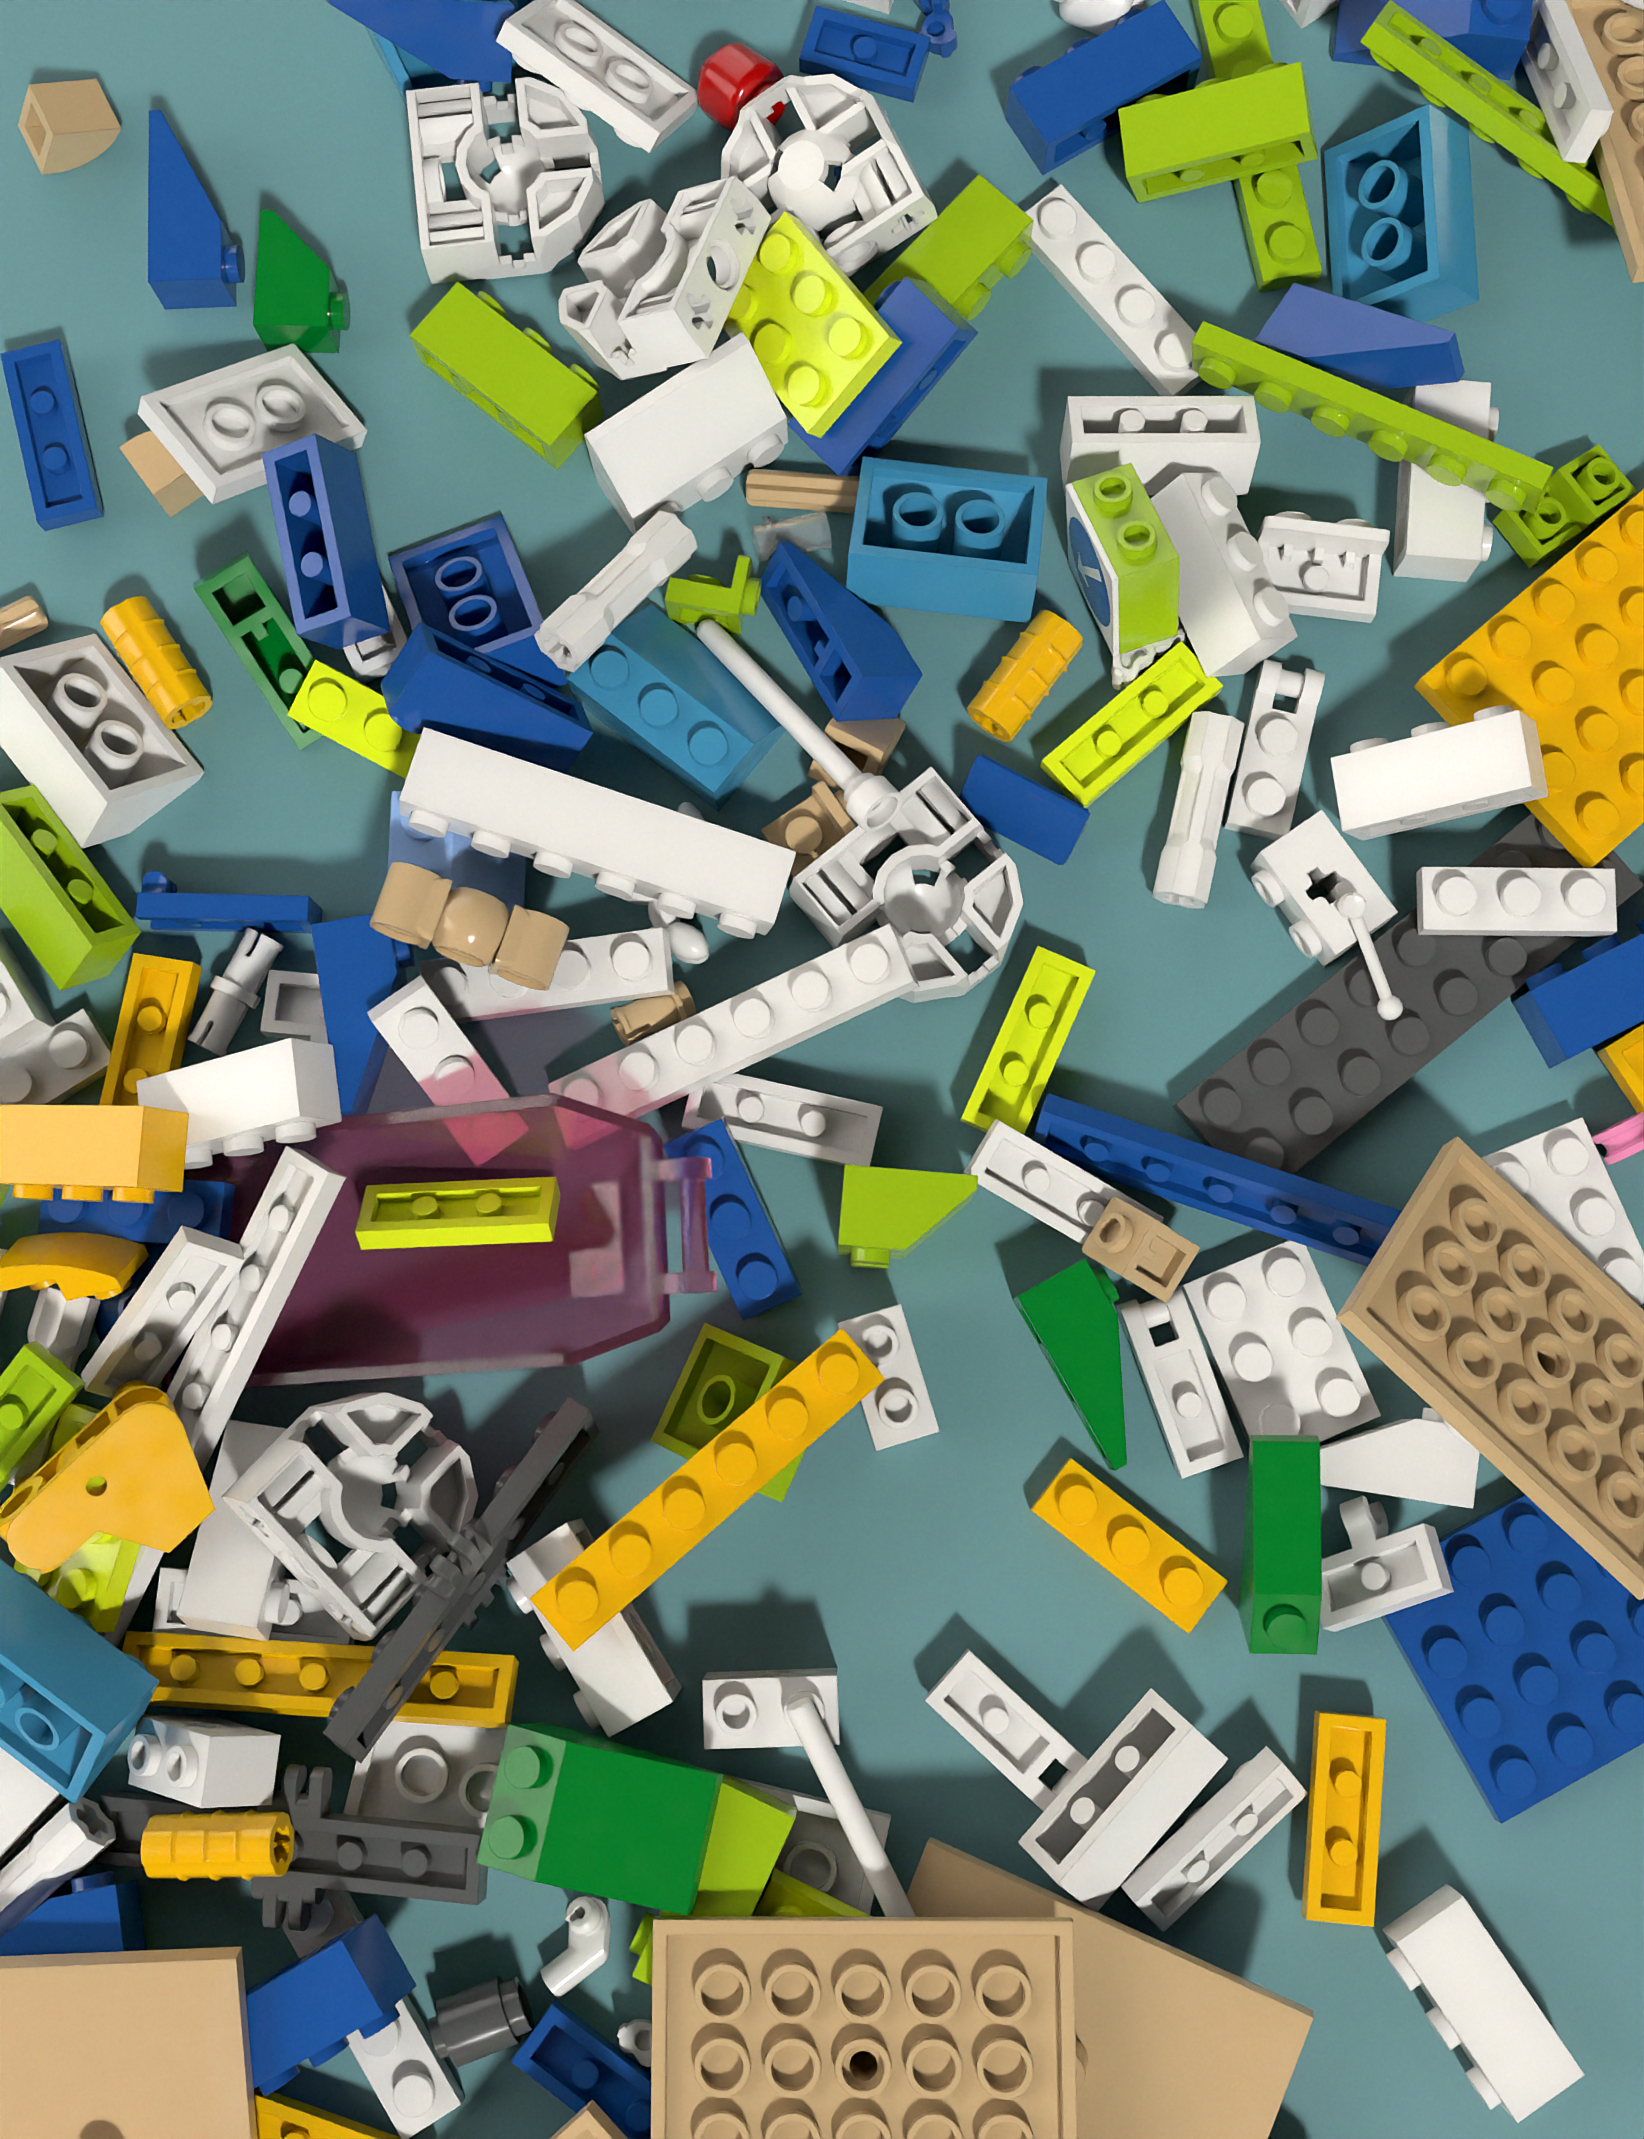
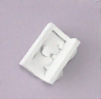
M1294 511L1280 512L1275 516H1266L1255 539L1262 549L1263 563L1276 590L1282 594L1288 604L1289 613L1366 623L1372 622L1377 609L1382 555L1389 545V530L1374 528L1372 523L1361 519H1344L1337 523L1311 521L1309 515Z

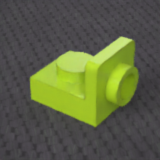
M738 555L731 588L723 587L719 580L705 575H688L686 580L670 577L665 596L668 617L676 623L697 627L701 621L713 619L726 632L741 635L745 615H756L761 594L762 579L753 578L751 557Z

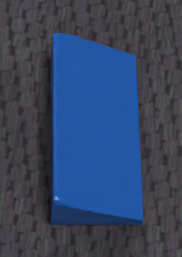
M983 754L981 756L977 755L959 796L962 803L981 825L1057 865H1064L1067 862L1090 816L1089 809Z

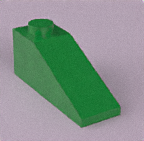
M248 552L241 553L193 582L194 590L298 749L301 750L323 737L324 735L287 716L315 658L302 637L296 634L294 624Z
M1086 1258L1018 1295L1013 1299V1302L1107 1468L1116 1471L1127 1465L1118 1314L1112 1306V1303L1119 1300V1295L1103 1267L1099 1265L1091 1269Z
M1251 1435L1238 1613L1248 1650L1252 1654L1317 1655L1322 1601L1320 1441L1318 1436Z

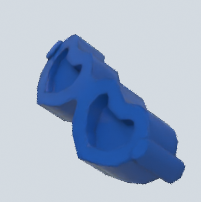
M914 0L919 10L927 16L920 33L931 36L930 52L941 55L942 58L951 56L958 44L957 35L954 31L953 17L949 13L950 1Z

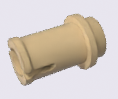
M681 980L674 983L675 994L641 998L622 1007H615L610 1010V1015L615 1020L613 1021L614 1028L625 1046L628 1047L637 1040L696 1015L692 996Z

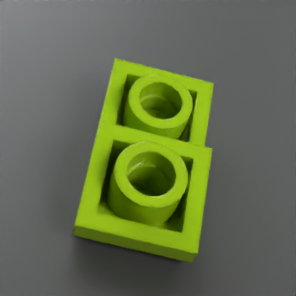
M1600 444L1558 469L1551 476L1546 493L1535 514L1522 509L1518 511L1503 509L1492 522L1528 568L1531 569L1629 500L1637 490Z

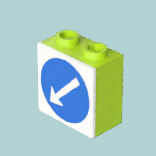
M1132 463L1065 485L1069 566L1113 657L1178 635L1180 557Z

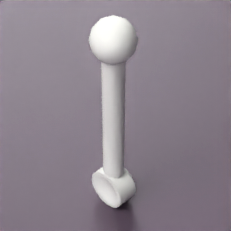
M1345 894L1338 902V911L1341 916L1351 920L1380 998L1377 1005L1379 1015L1385 1020H1394L1401 1015L1403 1004L1399 998L1391 993L1363 918L1367 908L1366 900L1360 894Z

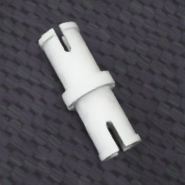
M246 928L245 935L223 976L215 975L210 984V987L215 991L192 1033H189L187 1037L189 1041L221 1057L227 1054L226 1050L248 1009L256 1010L261 1000L256 994L278 953L284 948L280 943L263 934L260 936L257 931Z

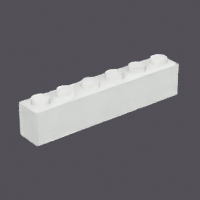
M425 727L423 728L399 798L400 815L410 818L408 825L419 832L435 837H445L447 831L471 838L470 845L485 854L500 858H507L509 852L535 859L533 867L546 874L559 878H570L571 872L595 879V887L604 893L630 899L633 892L658 900L656 907L665 913L686 919H692L694 913H698L719 920L717 927L720 930L747 939H753L755 933L766 935L774 925L796 855V851Z

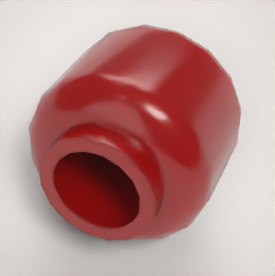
M740 43L725 45L709 56L700 68L697 89L699 107L708 118L728 131L733 132L738 123L740 110L748 102L783 79L784 74L776 63L746 45ZM779 101L772 106L774 112L766 118L774 126L782 117L786 104L784 105Z

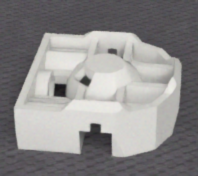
M834 74L805 77L789 75L775 83L740 110L738 123L722 150L721 179L736 176L756 195L766 210L776 204L778 210L770 215L772 218L764 236L785 211L800 219L848 278L938 218L934 204L895 130L890 126L884 107L867 91L850 84ZM791 100L805 129L790 135L783 142L775 126L766 117L774 112L772 108L774 104L781 101L785 105ZM880 133L882 139L857 156L851 153ZM829 165L842 167L841 178L834 191L824 184L828 176ZM908 214L912 217L913 221L908 223L904 215ZM820 238H827L824 244L822 243Z
M532 77L515 78L516 93L507 94V101L497 102L496 96L483 97L479 83L406 91L420 247L432 284L546 273L552 271L560 260L585 244L595 220L601 214L605 204L601 164L597 143L587 119L578 107L567 100L562 89ZM519 121L522 135H511L512 143L501 144L500 136L490 139V124ZM496 160L501 172L494 176L489 184L480 177V174L485 167ZM456 162L455 166L467 200L447 202L442 163ZM590 165L588 168L555 171V169ZM529 222L534 253L523 254L524 259L513 260L511 255L501 256L498 225L518 226Z
M736 176L678 191L668 214L652 199L640 201L609 221L583 249L577 262L589 283L563 290L558 300L560 323L597 366L612 373L620 381L667 372L668 367L709 359L772 217L756 195ZM710 256L716 267L715 282L712 280L707 267Z
M930 767L900 791L903 797L902 806L897 815L886 826L874 832H866L858 825L795 876L789 888L790 897L834 949L853 941L876 921H878L880 927L890 923L898 932L920 986L899 996V998L912 1003L965 995L997 969L1003 961L1023 906L1016 864L1000 848L997 849L993 845L991 837L985 832L981 823L937 772ZM899 835L907 847L892 854L878 870L874 881L861 865L868 863L879 855ZM974 843L991 865L968 883L965 877L961 879L954 872L956 867L950 861ZM927 869L940 874L935 885L932 886L925 883L915 884L912 871ZM964 929L989 957L983 963V966L969 975L944 947L950 944L957 936H960Z
M387 1392L359 1393L310 1406L221 1496L229 1507L352 1639L361 1641L373 1639L417 1592L420 1585L427 1578L425 1575L427 1571L424 1568L433 1561L437 1554L442 1555L444 1552L451 1551L446 1544L447 1540L454 1531L459 1533L465 1524L473 1518L478 1500V1492L469 1455L459 1444L448 1440L440 1430H434L429 1425L433 1415L422 1403ZM317 1423L343 1450L330 1460L326 1466L306 1444L299 1442L304 1437L302 1433L308 1427H314ZM416 1435L428 1450L410 1469L407 1464L400 1466L395 1460L398 1456L397 1453ZM395 1482L397 1498L394 1510L381 1506L383 1497L381 1485ZM317 1516L328 1534L348 1548H353L338 1564L316 1540L303 1532ZM408 1522L425 1540L410 1558L393 1540L396 1537L392 1534L398 1526L405 1528Z

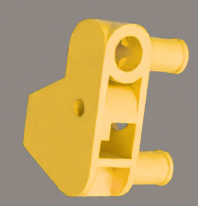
M133 1379L124 1382L114 1392L113 1400L35 1473L26 1474L13 1486L12 1495L0 1507V1537L8 1543L9 1551L18 1562L28 1568H35L42 1574L49 1573L65 1562L97 1531L170 1553L215 1510L182 1421L178 1416L175 1405L166 1393L156 1387L148 1386L149 1384L144 1380ZM100 1476L105 1479V1483L99 1487L90 1489L86 1487L88 1480L92 1477Z

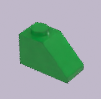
M260 210L253 326L267 352L294 343L302 353H339L340 331H347L350 327V302L348 294L340 292L330 268L273 210Z

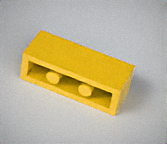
M0 1105V1184L12 1185V1198L53 1200L54 1188L62 1189L61 1199L103 1202V1191L113 1190L112 1201L152 1204L154 1203V1191H183L189 1113L148 1106Z

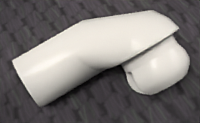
M578 1897L568 1905L565 1912V1920L569 1922L568 1949L540 1970L545 1984L557 1998L562 1997L603 1965L609 1956L611 1917L606 1905L597 1898Z

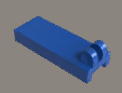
M150 871L142 879L141 892H137L136 918L139 920H151L150 928L153 930L245 932L246 928H250L261 933L312 934L311 924L322 923V908L310 896L177 893L176 884L160 871Z

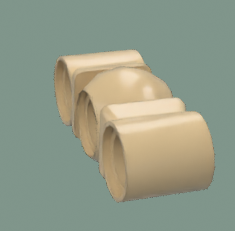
M403 862L391 863L369 923L370 927L385 936L404 943L418 945L423 949H427L430 942H432L435 950L449 959L474 967H483L490 964L488 973L496 974L526 988L541 991L549 990L570 931L565 923L547 914L524 909L516 904L509 912L502 900L486 892L469 887H457L450 890L453 883L452 880L443 879L429 870Z

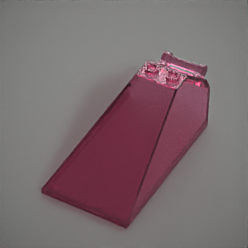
M555 1093L341 1117L342 1122L316 1128L317 1137L312 1140L296 1143H278L276 1139L263 1142L264 1151L261 1153L232 1157L225 1156L223 1152L212 1155L213 1164L210 1166L184 1170L183 1180L226 1182L235 1185L229 1241L239 1244L286 1146L307 1152L346 1177L244 1388L572 1366L659 1333L671 1320L669 1295L717 1292L716 1271H709L705 1180L712 1179L711 1159L706 1157H689L663 1160V1141L651 1124ZM556 1176L561 1194L552 1242L361 1250L355 1233L366 1185ZM679 1182L683 1272L668 1273L664 1183ZM179 1367L169 1370L161 1381V1391L167 1393Z

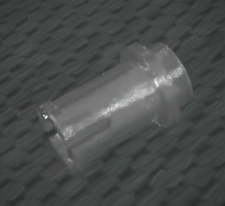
M824 510L771 521L769 516H763L761 519L762 523L751 525L752 541L758 562L770 561L780 542H791L803 553L819 549L826 550L832 547L829 524Z

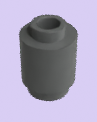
M496 1976L438 1999L436 2002L437 2015L428 2019L429 2032L437 2055L440 2059L450 2056L456 2067L464 2066L519 2044L521 2041L520 2035L534 2029L531 2007L525 1989L517 1976L505 1981L500 1976Z

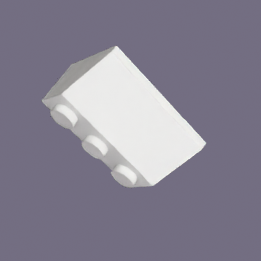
M743 332L713 350L709 359L696 361L584 434L597 484L633 535L659 510L675 514L680 520L683 511L701 499L708 502L718 498L730 488L734 481L733 478L751 466L761 468L768 465L782 453L784 445L788 443L787 417L749 340Z
M96 634L0 657V746L30 785L37 787L81 849L131 833L198 782L203 776L204 771L173 731L165 727L154 708L149 706L147 698H145Z
M580 1518L565 1523L508 1561L506 1564L513 1576L506 1579V1584L519 1608L525 1614L534 1610L547 1633L540 1636L539 1639L551 1663L559 1672L567 1667L579 1686L580 1691L575 1693L573 1697L585 1721L592 1729L602 1725L607 1736L611 1737L673 1702L682 1686L632 1602L573 1652L529 1599L595 1542L583 1519Z

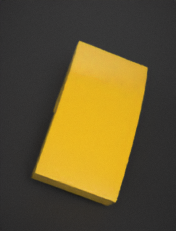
M58 1232L22 1237L0 1258V1292L29 1286L31 1290L37 1291L57 1283L66 1301L92 1295L97 1300L108 1299L120 1294L132 1284L131 1277L149 1257V1254L143 1244L102 1234Z

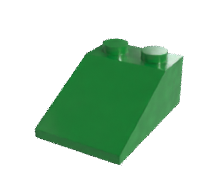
M552 1723L508 1724L476 1863L537 1883L682 1915H691L695 1907L724 1774Z

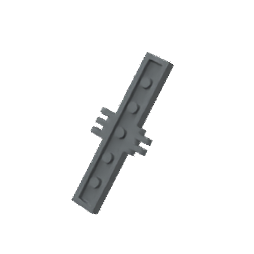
M568 1396L558 1412L551 1411L541 1420L533 1435V1446L519 1465L512 1464L502 1473L493 1491L494 1499L481 1517L468 1521L459 1533L454 1531L446 1542L451 1550L447 1558L437 1554L429 1566L434 1573L429 1575L418 1588L413 1598L412 1605L414 1608L399 1629L390 1630L379 1641L371 1656L372 1666L356 1687L351 1686L347 1688L333 1704L328 1717L330 1723L323 1731V1734L359 1763L363 1762L458 1628L462 1625L470 1631L479 1620L474 1613L476 1608L480 1605L487 1609L495 1598L490 1591L492 1586L496 1584L503 1587L506 1579L510 1577V1574L504 1567L505 1563L600 1433L588 1408Z
M277 1762L272 1805L199 1808L163 1795L112 1790L100 1796V1809L113 1822L116 1840L96 1857V1864L145 1869L141 1862L142 1834L147 1827L150 1817L156 1814H182L187 1810L194 1812V1814L214 1813L218 1810L226 1813H245L250 1809L257 1812L287 1813L294 1828L295 1841L293 1858L289 1864L288 1871L281 1877H254L250 1880L252 1881L251 1893L253 1898L263 1899L262 1923L264 1927L279 1929L282 1926L286 1915V1902H289L288 1928L295 1931H306L311 1919L312 1905L321 1904L325 1895V1889L479 1905L486 1899L488 1866L476 1863L484 1828L331 1813L333 1774L330 1767L315 1766L313 1768L309 1781V1793H307V1767L302 1764H289L284 1776V1787L281 1790L282 1765L280 1762ZM223 1877V1878H232V1879L245 1880V1879H243L242 1877Z

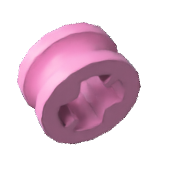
M1644 1111L1621 1120L1591 1136L1595 1144H1602L1606 1148V1155L1603 1157V1160L1607 1166L1644 1149Z

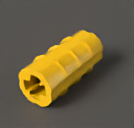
M136 596L128 598L110 608L103 615L100 624L113 644V648L117 650V656L122 658L129 669V673L133 675V681L138 683L146 696L145 698L149 700V706L154 708L167 729L185 727L201 718L211 708L213 701L197 676L196 669L191 667L180 649V644H176L168 628L164 625V619H160L147 597Z
M1040 610L1026 630L1020 632V638L1008 654L1001 657V663L987 681H983V687L967 707L970 718L981 729L998 740L1011 742L1025 722L1031 720V714L1045 696H1049V690L1063 672H1067V666L1083 646V637L1069 622L1060 618L1055 613Z
M250 1809L245 1813H226L218 1810L214 1813L194 1814V1812L187 1810L182 1814H156L150 1817L147 1827L142 1834L141 1862L145 1868L146 1875L151 1878H178L182 1881L190 1878H210L218 1881L222 1877H242L249 1881L254 1877H281L288 1871L289 1864L293 1858L294 1828L289 1815L285 1812H257Z

